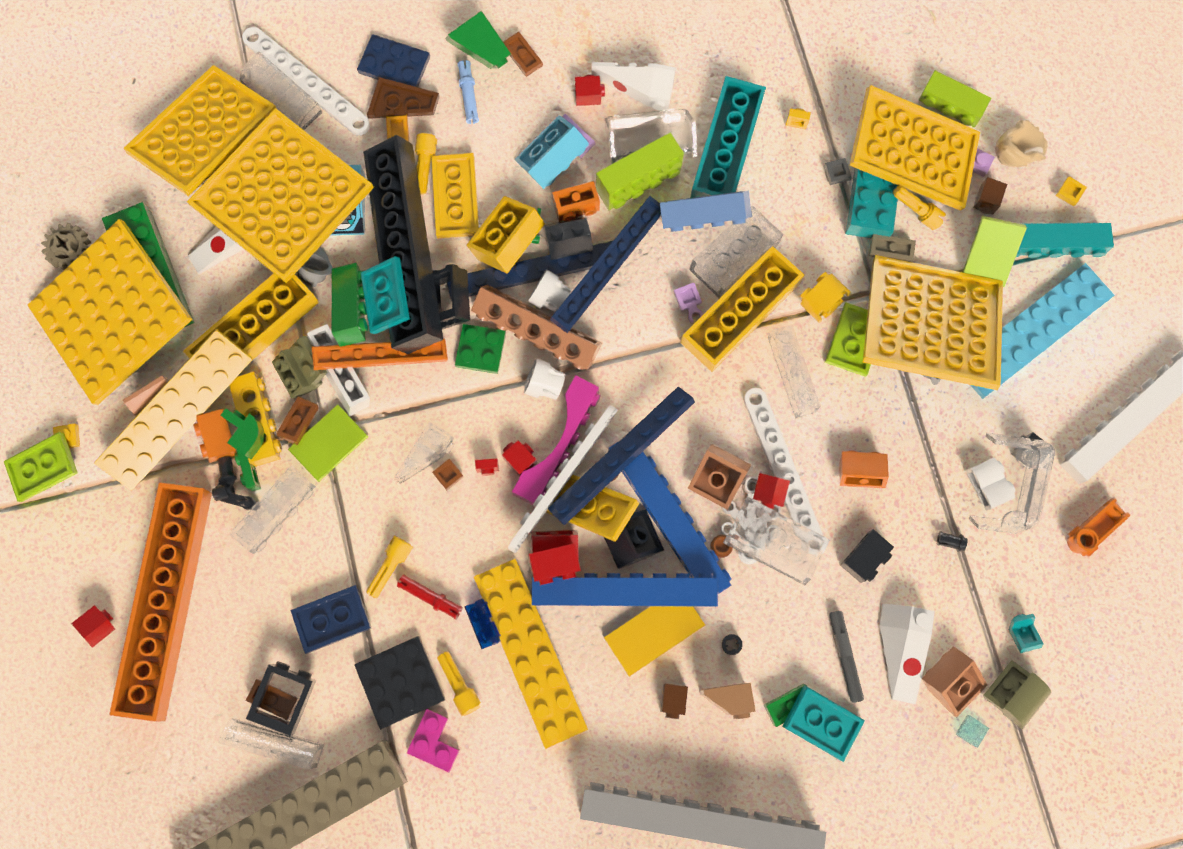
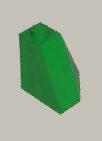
M482 11L449 33L445 38L448 43L490 69L495 66L498 69L508 62L506 58L511 55Z

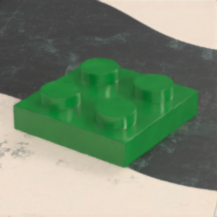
M463 324L455 367L499 374L506 331Z

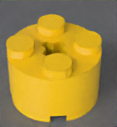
M827 272L819 276L816 280L818 282L816 286L812 289L808 287L800 295V305L818 323L822 322V316L827 318L844 302L841 299L844 294L848 297L851 293L832 273L828 274Z

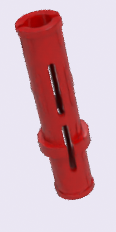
M405 574L400 577L399 580L401 582L397 583L398 588L433 606L435 611L440 610L455 620L459 617V612L463 610L462 606L448 600L446 595L432 591Z

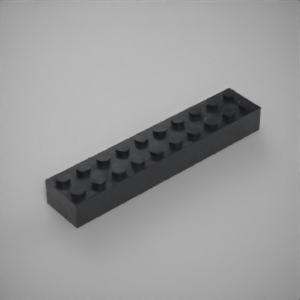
M395 135L363 151L367 180L374 187L369 192L379 264L394 256L400 258L409 311V320L389 328L391 348L410 354L442 341L443 334L413 144Z

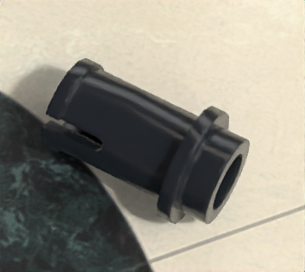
M940 531L936 544L953 548L960 552L961 550H966L968 538H965L962 534L956 536Z

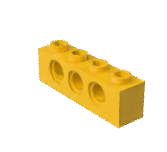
M255 372L237 376L229 385L235 409L246 417L249 413L253 417L261 414L259 422L263 427L264 435H266V441L252 459L248 458L249 463L257 467L280 460L279 452H282V446L279 439L275 438L274 432L277 431L274 419H270L269 411L271 410L269 399L264 396L263 390H266L263 378L259 377ZM251 394H255V399L248 403L247 398Z

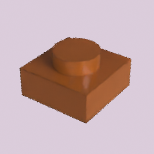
M450 458L432 472L446 491L464 477Z

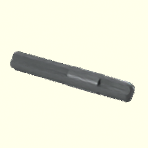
M834 611L829 616L850 701L852 703L861 702L864 700V695L843 612Z

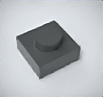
M846 158L825 163L824 169L830 185L851 180L852 176Z

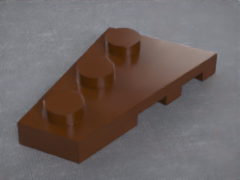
M379 77L367 117L372 119L407 115V117L434 115L440 95L438 92Z

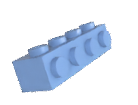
M749 190L660 203L663 229L670 228L671 232L684 230L683 226H691V229L704 228V224L711 223L712 227L723 226L725 221H732L733 224L746 223L745 219L752 217Z

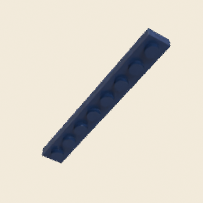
M651 196L647 198L554 313L550 321L566 333L571 330L661 217V208L658 201Z
M613 241L592 245V252L551 260L550 255L519 261L514 264L508 273H504L494 267L468 273L469 297L477 295L480 287L485 285L501 290L539 281L546 269L557 276L590 270ZM448 282L447 286L449 290L450 299L452 301L451 282Z
M678 386L547 509L563 525H566L695 403L694 398Z

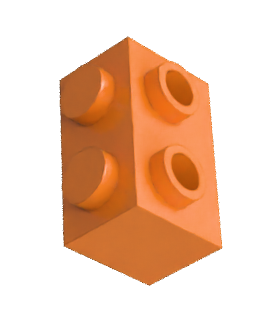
M594 181L552 192L553 204L559 222L573 220L582 215L591 216L600 211V199Z
M223 409L197 415V423L193 424L196 436L202 437L203 444L199 445L203 458L208 457L209 463L215 462L221 457H232L236 453V449L227 443L232 436L227 420L220 416Z
M853 450L842 451L839 462L840 486L886 488L889 478L888 454L879 452L865 453Z

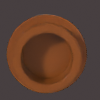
M718 535L711 541L710 549L715 552L717 557L724 558L731 554L733 543L729 537Z

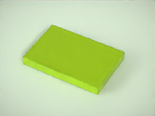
M982 216L962 273L1003 281V287H1005L1027 229L1026 225Z
M847 302L844 303L824 363L864 377L868 375L871 364L863 363L868 309Z
M337 404L303 435L298 445L293 444L288 450L320 482L364 442L368 436Z
M61 432L3 461L17 502H24L78 474L65 435Z

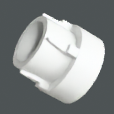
M546 269L528 302L538 308L544 307L556 312L570 295L572 289L562 284L563 282L558 279L559 276Z
M536 358L529 371L524 394L535 398L545 396L556 400L562 389L565 373L555 370L554 367L550 366L549 362Z

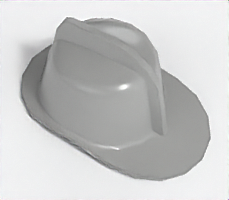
M319 247L298 270V275L301 279L309 282L312 287H316L318 283L325 280L327 275L332 274L333 267L326 252Z

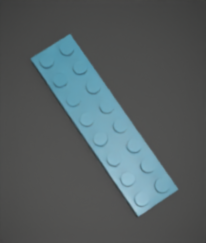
M1086 263L1002 328L1001 385L1115 296ZM971 385L982 399L994 391L993 389Z

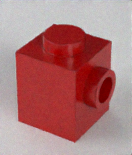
M589 74L584 77H575L576 106L601 105V97H605V84H600V76Z
M519 440L515 443L510 442L503 449V460L519 477L522 472L533 468L537 464L536 458L532 455L534 451L526 442L524 444Z
M759 473L753 499L761 501L760 506L771 509H774V505L783 507L790 481Z
M95 605L71 623L92 648L115 630L111 624L112 616L105 609L100 611Z

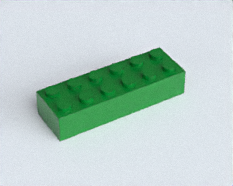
M141 202L103 217L102 221L106 231L118 219L127 224L192 317L150 209ZM193 317L185 327L195 323Z

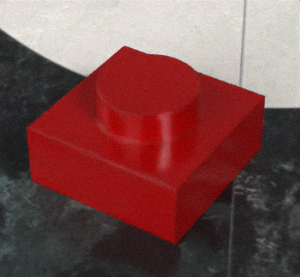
M497 458L475 460V469L482 476L494 475L496 471H500L499 461Z

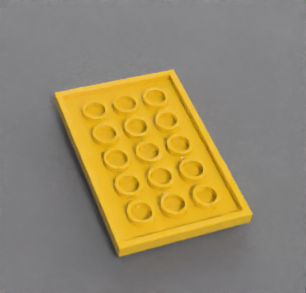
M213 65L123 149L129 156L185 195L190 196L276 108V105Z
M870 85L866 88L850 166L896 185H902L906 189L961 211L966 208L980 132Z

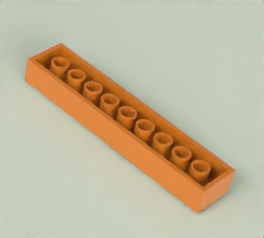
M160 482L158 484L109 715L154 722L166 721L212 492L204 488Z

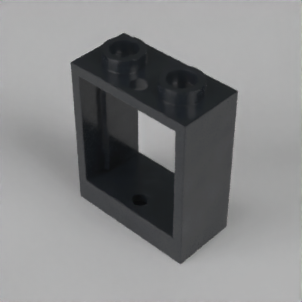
M455 264L446 265L441 270H433L442 330L470 321L467 270L459 268ZM451 282L452 309L441 312L440 285Z
M277 661L276 664H268L246 719L292 736L296 732L317 680L312 679V674L303 670H299L298 673L289 670L290 665ZM274 673L305 685L290 722L259 710Z

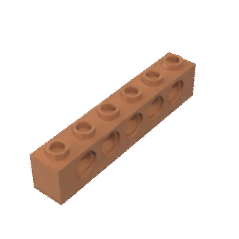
M489 285L480 287L471 309L479 319L484 321L490 320L496 323L495 326L497 328L515 333L514 336L518 339H527L533 342V345L538 349H547L553 352V356L558 359L569 360L574 367L580 370H587L592 366L602 345V342L574 328H571L568 333L564 332L550 321L551 316ZM494 304L499 305L501 308L500 314L494 311ZM513 314H517L520 317V324L513 321ZM532 324L539 326V334L533 332ZM552 333L559 337V343H554L551 340ZM571 343H574L578 346V353H574L571 351Z

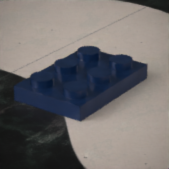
M372 34L357 71L358 74L377 80L380 77L418 87L431 55L430 52Z
M357 585L290 610L305 654L372 629Z

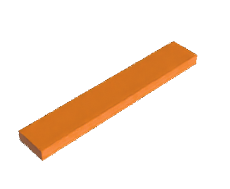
M445 339L410 354L392 349L391 342L350 344L339 347V345L312 346L311 348L313 370L447 362L448 360Z

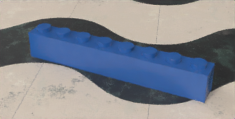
M615 443L614 445L610 446L609 449H608V451H609L610 449H612L617 443ZM642 452L622 471V474L687 573H690V577L699 578V573H713V578H718V594L732 586L729 582L732 580L726 569L721 570L717 564L719 561L717 555L712 549L709 551L705 546V537L700 530L696 532L692 526L694 521L687 511L683 512L680 508L681 501L675 493L671 494L667 486L669 483L663 474L659 475L655 470L657 466L650 455L646 456Z
M584 573V578L573 577L563 580L561 575V577H553L552 583L540 585L539 581L534 582L532 577V605L718 607V578H713V573H699V578H690V573H676V578H667V573H653V578H643V573H630V578H621V573H607V578H598V573Z

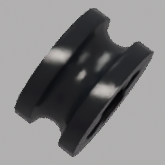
M735 634L725 636L721 643L723 651L728 655L738 654L743 647L741 638ZM734 638L737 640L738 649L733 648L729 651L726 648L728 645L725 643L727 640L731 641Z

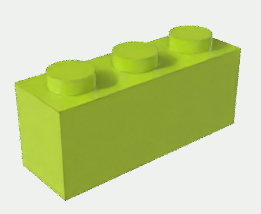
M934 70L919 101L928 107L941 111L946 116L960 120L964 125L975 128L992 98Z

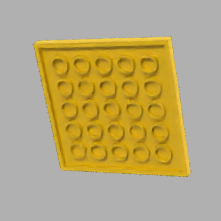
M275 108L191 196L187 203L267 269L287 283L374 187L367 179Z
M120 219L27 304L94 405H99L192 320V317L127 224Z
M875 255L872 263L863 363L998 390L1001 385L1003 281Z

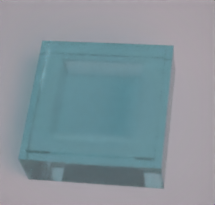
M967 715L955 735L973 747L978 748L990 728L972 716Z

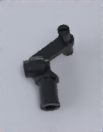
M226 456L217 459L220 478L218 479V485L212 489L214 500L243 507L246 510L258 511L261 506H259L260 503L255 501L254 498L235 494L233 485L237 480V476L234 475L232 457Z

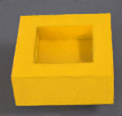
M790 108L785 126L806 130L811 112L801 108Z
M1068 176L1055 196L1074 207L1087 189V186Z
M77 424L53 427V435L58 432L64 433L69 448L80 447L79 426Z

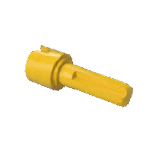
M428 133L417 134L415 153L418 155L417 175L421 195L427 193L431 156L436 155L438 140L434 135Z
M898 185L893 190L894 197L916 212L918 220L928 228L935 230L943 224V220L940 217H945L946 213L936 205L924 203L902 185Z
M395 535L385 549L387 557L366 590L369 596L378 598L398 563H404L413 549L411 544Z
M450 652L441 653L437 659L455 693L453 701L460 715L466 716L479 709L482 704L475 690L467 687Z

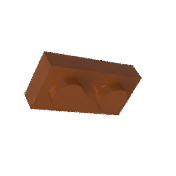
M520 32L503 41L511 53L510 57L526 77L543 67V62Z
M297 397L276 435L281 439L298 445L317 413L318 405Z
M255 680L245 701L253 703L261 680ZM269 684L260 708L288 721L295 710L299 698Z

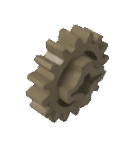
M67 223L66 227L58 224L57 230L50 228L51 235H44L47 241L41 242L45 247L41 252L46 256L44 259L51 263L52 266L65 270L67 266L88 248L87 245L91 244V240L87 238L88 234L77 225L73 227L70 223Z

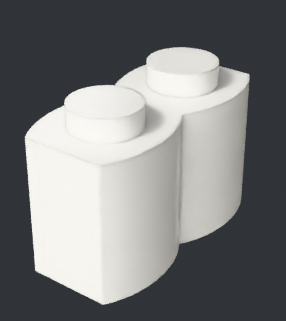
M995 457L966 470L969 481L976 490L978 498L986 511L1015 498V487L1010 481H1007L1004 476V466Z

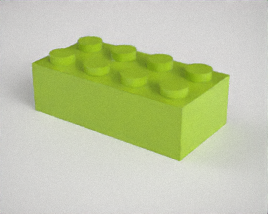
M670 132L596 173V190L608 211L613 208L618 209L631 198L636 199L649 188H657L667 178L673 179L678 176L681 171L684 152Z

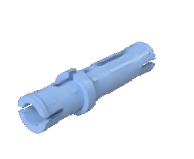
M464 60L457 63L460 75L459 87L462 89L466 123L471 124L472 119L473 124L479 122L474 92L475 79L472 77L470 61L466 60V65H464Z

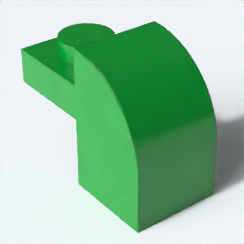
M225 408L220 416L238 428L227 443L249 459H252L264 441V430L261 423L250 413L246 417L236 409L232 413Z

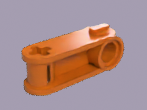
M1115 497L1111 498L1080 526H1076L1067 534L1068 547L1074 553L1081 554L1082 556H1091L1098 549V546L1124 523L1131 514L1125 512L1116 503ZM1081 536H1082V537L1085 539V541H1086V545H1085V546H1084V545L1081 543V541H1080V537H1081Z

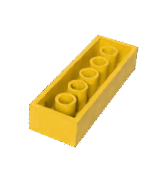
M772 246L682 335L680 343L713 372L800 285L805 275Z
M272 274L184 349L183 352L190 358L207 338L218 329L250 355L253 360L319 302L295 274L287 283L275 274Z

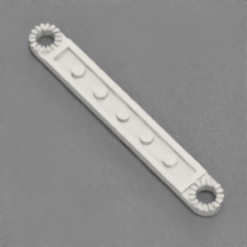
M256 27L247 28L243 32L242 39L247 48L252 50L259 58L343 127L356 136L368 133L370 123L362 112L269 36ZM250 35H258L259 37L255 42L248 41ZM357 120L364 122V126L360 129L353 127Z
M752 388L744 396V403L773 476L790 481L784 503L803 550L809 555H818L825 549V538L768 398L763 390ZM758 394L761 398V403L753 405L749 400L750 395ZM814 537L819 540L820 546L817 550H813L808 546L809 538Z
M609 405L595 425L593 423L590 424L585 432L587 436L585 440L577 442L572 450L574 453L570 460L566 458L560 466L559 470L562 472L557 478L555 476L551 478L546 486L549 490L544 496L540 494L533 505L536 508L531 514L527 512L522 518L520 524L523 526L510 542L509 550L514 553L519 550L521 544L524 543L548 510L547 508L551 506L602 435L618 409Z

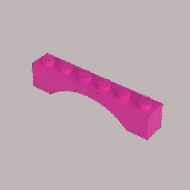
M575 375L565 393L567 421L560 442L544 461L522 472L512 491L514 496L533 505L540 494L543 496L546 494L547 484L553 476L558 477V467L570 455L567 452L570 445L576 444L580 436L578 430L581 425L585 426L591 415L588 413L591 406L596 407L601 397L598 394V386Z

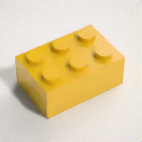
M504 196L466 246L477 260L504 273H508L545 223L535 208Z

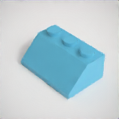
M558 115L514 160L545 189L555 181V178L562 171H565L577 156L584 153L589 143L575 126Z

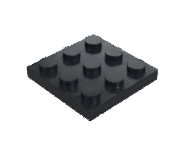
M420 636L354 664L380 730L446 701Z

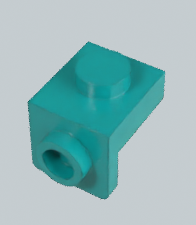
M1033 613L1015 616L1011 620L1008 629L1020 653L1040 649L1044 645L1034 625L1036 617Z

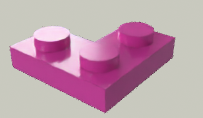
M426 709L407 754L450 773L460 750L439 741L449 718Z

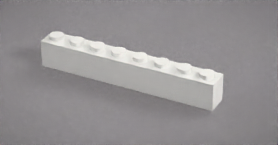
M1182 350L1171 358L1173 362L1169 366L1165 364L1155 372L1158 375L1154 379L1149 378L1140 386L1142 390L1139 393H1132L1125 400L1127 404L1123 408L1118 406L1110 413L1112 418L1108 421L1103 420L1094 428L1096 432L1092 436L1088 434L1079 441L1081 446L1078 449L1072 448L1063 456L1065 460L1060 466L1078 485L1088 481L1183 394Z

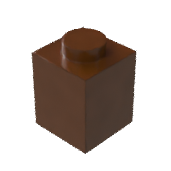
M987 177L980 186L973 208L978 209L984 214L994 215L1001 206L1008 184Z
M663 684L660 712L666 713L665 718L679 719L680 715H685L688 686Z

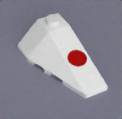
M592 62L591 75L600 76L601 82L655 110H669L676 67L656 63H648L647 67H637L636 63H629V66H620L616 62Z
M215 227L188 257L197 273L201 274L244 249Z
M882 604L879 629L880 634H882L883 653L886 658L887 676L892 700L916 704L931 640L935 611L912 606Z

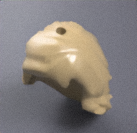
M1020 120L1015 127L1008 129L998 139L995 153L997 159L1003 165L1008 167L1027 166V164L1034 161L1046 159L1048 142L1044 138V133L1039 131V127H1035L1028 120Z

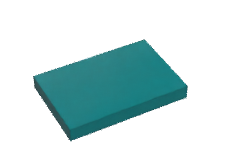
M394 256L361 272L370 333L377 334L410 319L400 258Z
M804 685L782 727L844 762L865 720Z

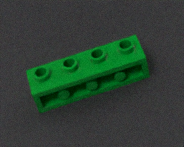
M357 262L332 268L331 333L339 347L365 341V331H368L365 319L367 311L361 272L364 270H360Z

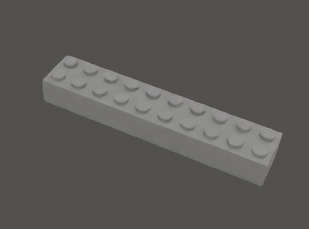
M590 782V786L585 785L580 819L744 849H825L827 832L820 829V825L813 821L801 820V824L796 823V820L786 816L778 815L776 820L763 812L754 811V815H748V812L744 809L731 807L730 811H726L721 805L707 803V807L700 806L698 801L684 799V802L681 803L676 802L675 797L660 795L659 799L653 798L650 792L637 790L636 795L628 793V789L614 786L613 790L604 789V784Z

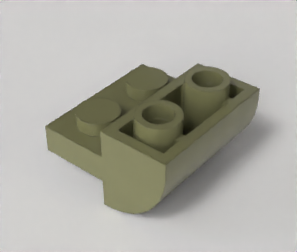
M307 336L299 337L289 349L282 350L272 361L291 399L304 396L323 384L321 379L327 374L326 370H313L312 344Z
M1011 660L985 692L983 698L1001 710L1005 717L1021 729H1024L1052 692L1049 686L1035 673H1029Z

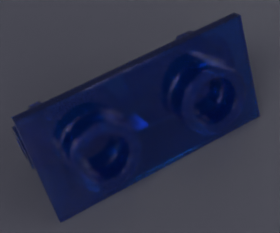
M483 598L475 601L473 604L464 606L481 650L501 642L499 638L501 634H499L495 622H490L489 619L492 615L487 605L488 602H485Z

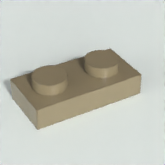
M873 234L869 256L874 257L878 255L913 262L916 240Z

